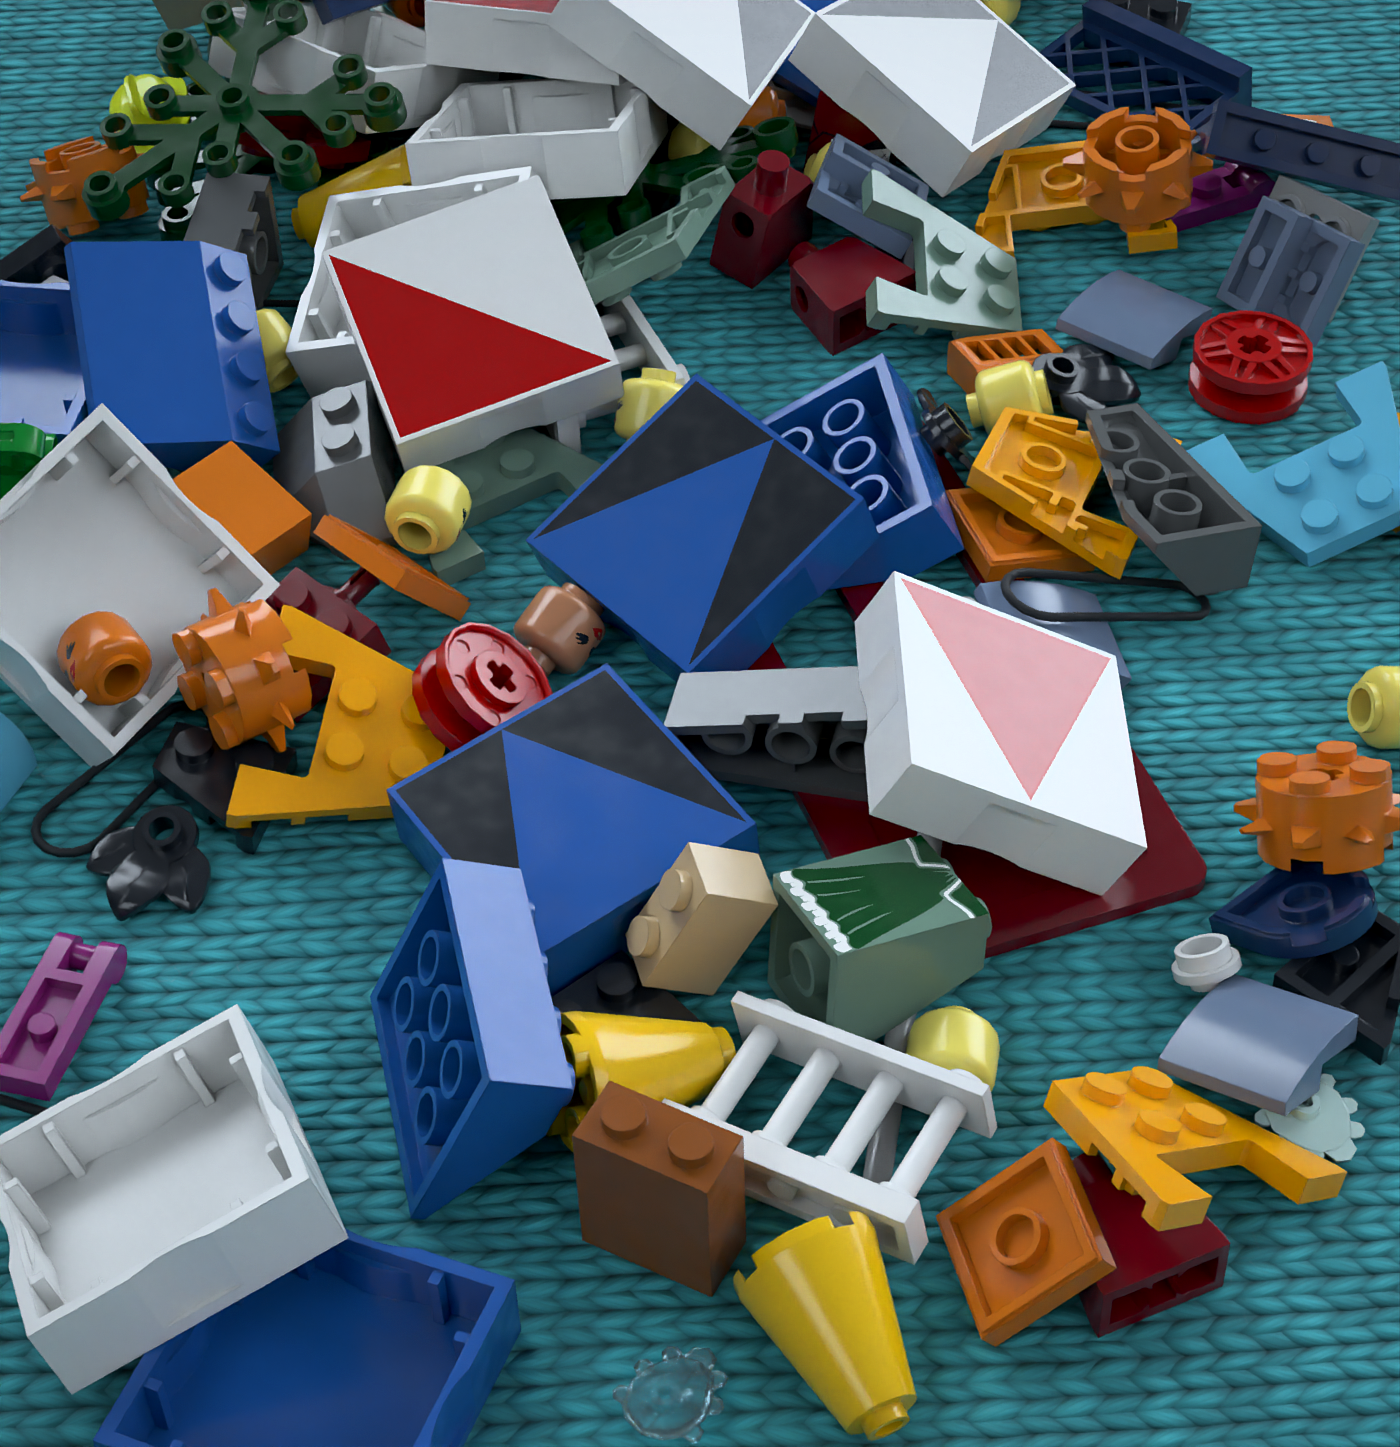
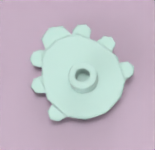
M1326 1073L1321 1074L1319 1091L1286 1116L1263 1108L1255 1113V1123L1258 1126L1268 1127L1271 1125L1273 1131L1280 1137L1324 1158L1325 1152V1155L1336 1163L1349 1162L1352 1159L1357 1148L1351 1139H1359L1365 1132V1128L1361 1123L1350 1121V1114L1357 1111L1358 1103L1352 1098H1341L1339 1092L1333 1089L1336 1083L1332 1075Z

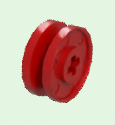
M1239 310L1219 314L1204 322L1194 336L1193 361L1189 368L1188 390L1196 403L1214 416L1235 423L1258 425L1281 421L1297 412L1306 399L1308 389L1307 375L1311 371L1313 363V344L1301 328L1285 318L1267 312Z
M468 622L454 628L444 637L439 648L430 651L420 660L412 674V696L420 717L435 738L452 752L553 694L544 670L530 651L510 634L483 623Z

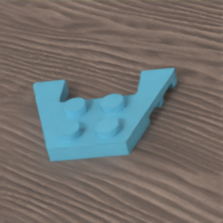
M1383 361L1335 382L1336 397L1357 427L1259 472L1250 473L1224 433L1186 450L1262 525L1261 533L1308 568L1400 526V425L1387 366Z

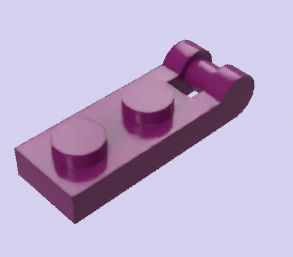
M1226 162L1222 167L1193 177L1191 205L1165 220L1171 219L1177 227V232L1257 208L1263 195L1270 196L1275 182L1266 173L1257 172V169Z
M58 932L53 937L0 1032V1091L50 1102L112 984L116 985L123 977L127 964V949L125 945L107 941L100 942L98 946L83 943L81 936Z

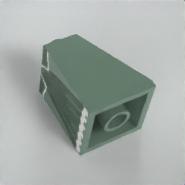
M922 835L773 874L772 890L778 906L771 914L767 983L779 999L796 1013L875 1041L984 968L986 941L992 931L989 910L983 900L975 897L956 876L949 861L941 858Z

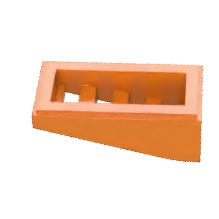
M1043 329L964 337L948 342L947 373L967 394L976 392L975 379L977 374L984 369L1018 360H1025L1032 365L1034 360L1042 355L1038 354L1035 351L1036 349L1042 354L1062 353L1064 350Z

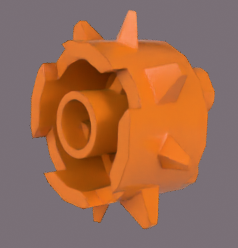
M1121 107L1102 114L1088 126L1086 130L1087 139L1083 145V151L1063 158V168L1084 177V187L1077 194L1079 199L1085 198L1086 204L1097 215L1111 222L1119 223V228L1127 233L1148 230L1151 223L1172 217L1180 210L1189 207L1193 192V177L1213 170V160L1192 151L1191 141L1198 133L1196 130H1190V126L1179 115L1160 107H1155V116L1147 114L1129 115V107Z
M93 136L43 151L46 161H40L39 158L29 160L35 181L25 186L28 192L20 196V201H42L49 225L53 224L58 229L67 228L69 235L91 232L99 228L100 224L98 220L91 217L82 198V189L86 178L97 171H109L114 174L144 153L136 154L134 146H129L122 150H113L107 147L106 144L101 145L99 141H94ZM144 179L127 191L130 197V206L119 219L136 217L149 210L146 199L150 195Z
M217 588L207 590L209 617L202 613L201 621L172 634L173 645L186 673L177 676V684L183 699L191 710L203 709L209 719L212 735L222 750H228L262 735L277 753H281L286 750L284 725L293 730L295 726L293 720L297 716L311 710L312 693L306 668L294 673L289 657L282 645L293 638L276 611L264 600L258 599L252 603L250 601L246 603L241 602L232 606Z
M1325 741L1319 743L1316 746V753L1294 755L1287 752L1262 754L1257 759V774L1255 777L1256 797L1236 802L1233 805L1235 813L1254 821L1240 828V833L1257 835V850L1262 860L1267 864L1286 871H1291V859L1322 861L1323 874L1357 872L1380 865L1384 862V848L1393 850V832L1400 830V808L1396 807L1400 804V794L1392 793L1391 764L1386 760L1357 755V745L1348 741Z

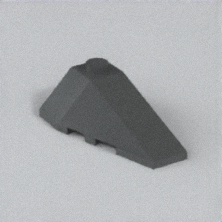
M1138 403L1088 410L1085 422L1118 509L1126 525L1195 596L1215 595L1222 591L1247 587L1262 525Z

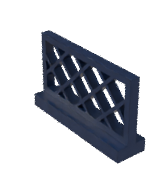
M1088 0L1082 5L1083 20L1039 52L1056 68L1067 67V74L1064 75L1076 84L1075 88L1105 86L1106 92L1084 94L1074 88L1064 103L1094 119H1097L1102 114L1116 110L1114 107L1144 104L1145 111L1129 112V115L1147 114L1155 116V110L1151 109V103L1180 101V108H1169L1166 110L1179 115L1190 126V130H1197L1210 121L1214 102L1218 99L1252 107V67L1106 0ZM1081 42L1084 43V47L1089 48V50L1071 51ZM1118 62L1129 68L1109 69V63ZM1102 64L1103 70L1073 72V67ZM1148 81H1159L1167 86L1148 88ZM1141 82L1142 89L1112 91V85ZM1197 99L1208 105L1188 107L1187 100Z
M1218 99L1214 102L1210 121L1196 130L1198 134L1191 141L1192 151L1208 158L1400 205V143L1223 99Z

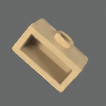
M692 842L687 843L672 867L664 873L659 886L639 915L631 921L629 929L625 934L627 947L633 956L642 986L714 995L778 906L759 854Z

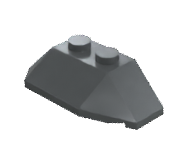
M364 380L346 387H335L324 394L312 397L277 434L280 453L273 457V479L312 513L309 541L329 548L332 554L344 561L350 560L349 557L313 533L324 514L327 516L331 514L392 546L398 544L389 532L384 519L386 504L396 487L393 444L372 382Z

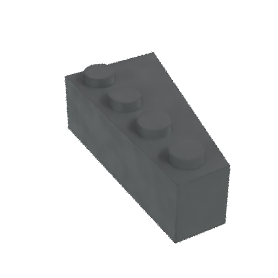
M207 172L184 241H202L246 254L256 311L263 309L264 299L268 298L284 265L270 176L233 173L225 178H215Z
M858 666L680 673L664 725L716 780L868 802L864 742L867 734V711L859 687Z

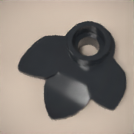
M1071 345L1062 353L1042 354L1032 364L1034 371L1041 369L1044 371L1052 405H1060L1065 414L1086 424L1085 419L1088 410L1136 402L1141 396L1140 389L1133 377L1124 369L1112 365L1113 354L1094 345Z
M918 389L917 398L923 409L922 417L926 423L920 428L922 436L937 455L942 457L949 452L957 462L963 463L970 472L975 458L965 448L973 440L970 431L947 403L944 402L938 407L927 389Z
M175 805L156 807L144 814L136 826L117 829L107 834L96 844L86 865L90 873L108 877L106 895L109 905L119 921H125L140 912L162 894L179 909L194 914L203 903L211 881V865L205 855L197 848L199 842L198 825L187 810ZM174 828L173 833L168 838L155 840L161 832Z

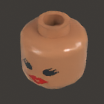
M565 582L562 587L548 585L544 586L537 593L516 621L513 630L517 641L530 651L544 670L546 677L553 670L571 675L581 669L604 638L606 630L600 617L604 610L587 592L574 584Z

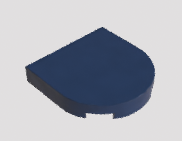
M1291 859V871L1282 870L1277 867L1216 911L1209 917L1212 933L1227 936L1230 944L1269 957L1283 959L1307 958L1335 951L1357 940L1375 922L1378 914V905L1374 890L1363 871L1323 874L1322 861Z

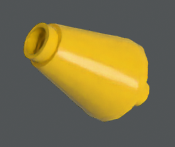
M581 1011L560 1013V1036L566 1061L574 1068L575 1088L570 1103L566 1107L561 1108L546 1136L560 1135L563 1143L573 1152L572 1134L609 1080L662 1102L666 1098L686 1107L706 1098L736 1055L735 1046L730 1034L724 1027L712 1028L703 1022Z

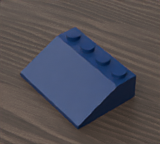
M202 241L70 242L64 247L88 416L103 403L164 467L181 471L192 467L230 441L235 443L260 467L280 453L246 254Z
M883 353L760 420L861 495L867 503L880 535L827 590L887 581L894 571L913 577L965 549L932 449L920 432V428L924 425L915 398Z
M442 858L370 995L409 1212L412 1219H426L544 1137L561 1108L566 1107L570 1103L574 1093L575 1072L573 1066L566 1061L560 1036L561 1014L559 1009L553 1006L547 981L548 960L546 954L540 951L534 927L535 906L533 901L527 898L521 869Z

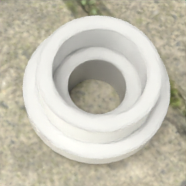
M1209 933L1197 935L1179 943L1174 949L1176 960L1172 964L1171 969L1174 980L1177 983L1190 986L1196 992H1210L1220 982L1237 973L1242 966L1239 951L1230 946L1227 936Z

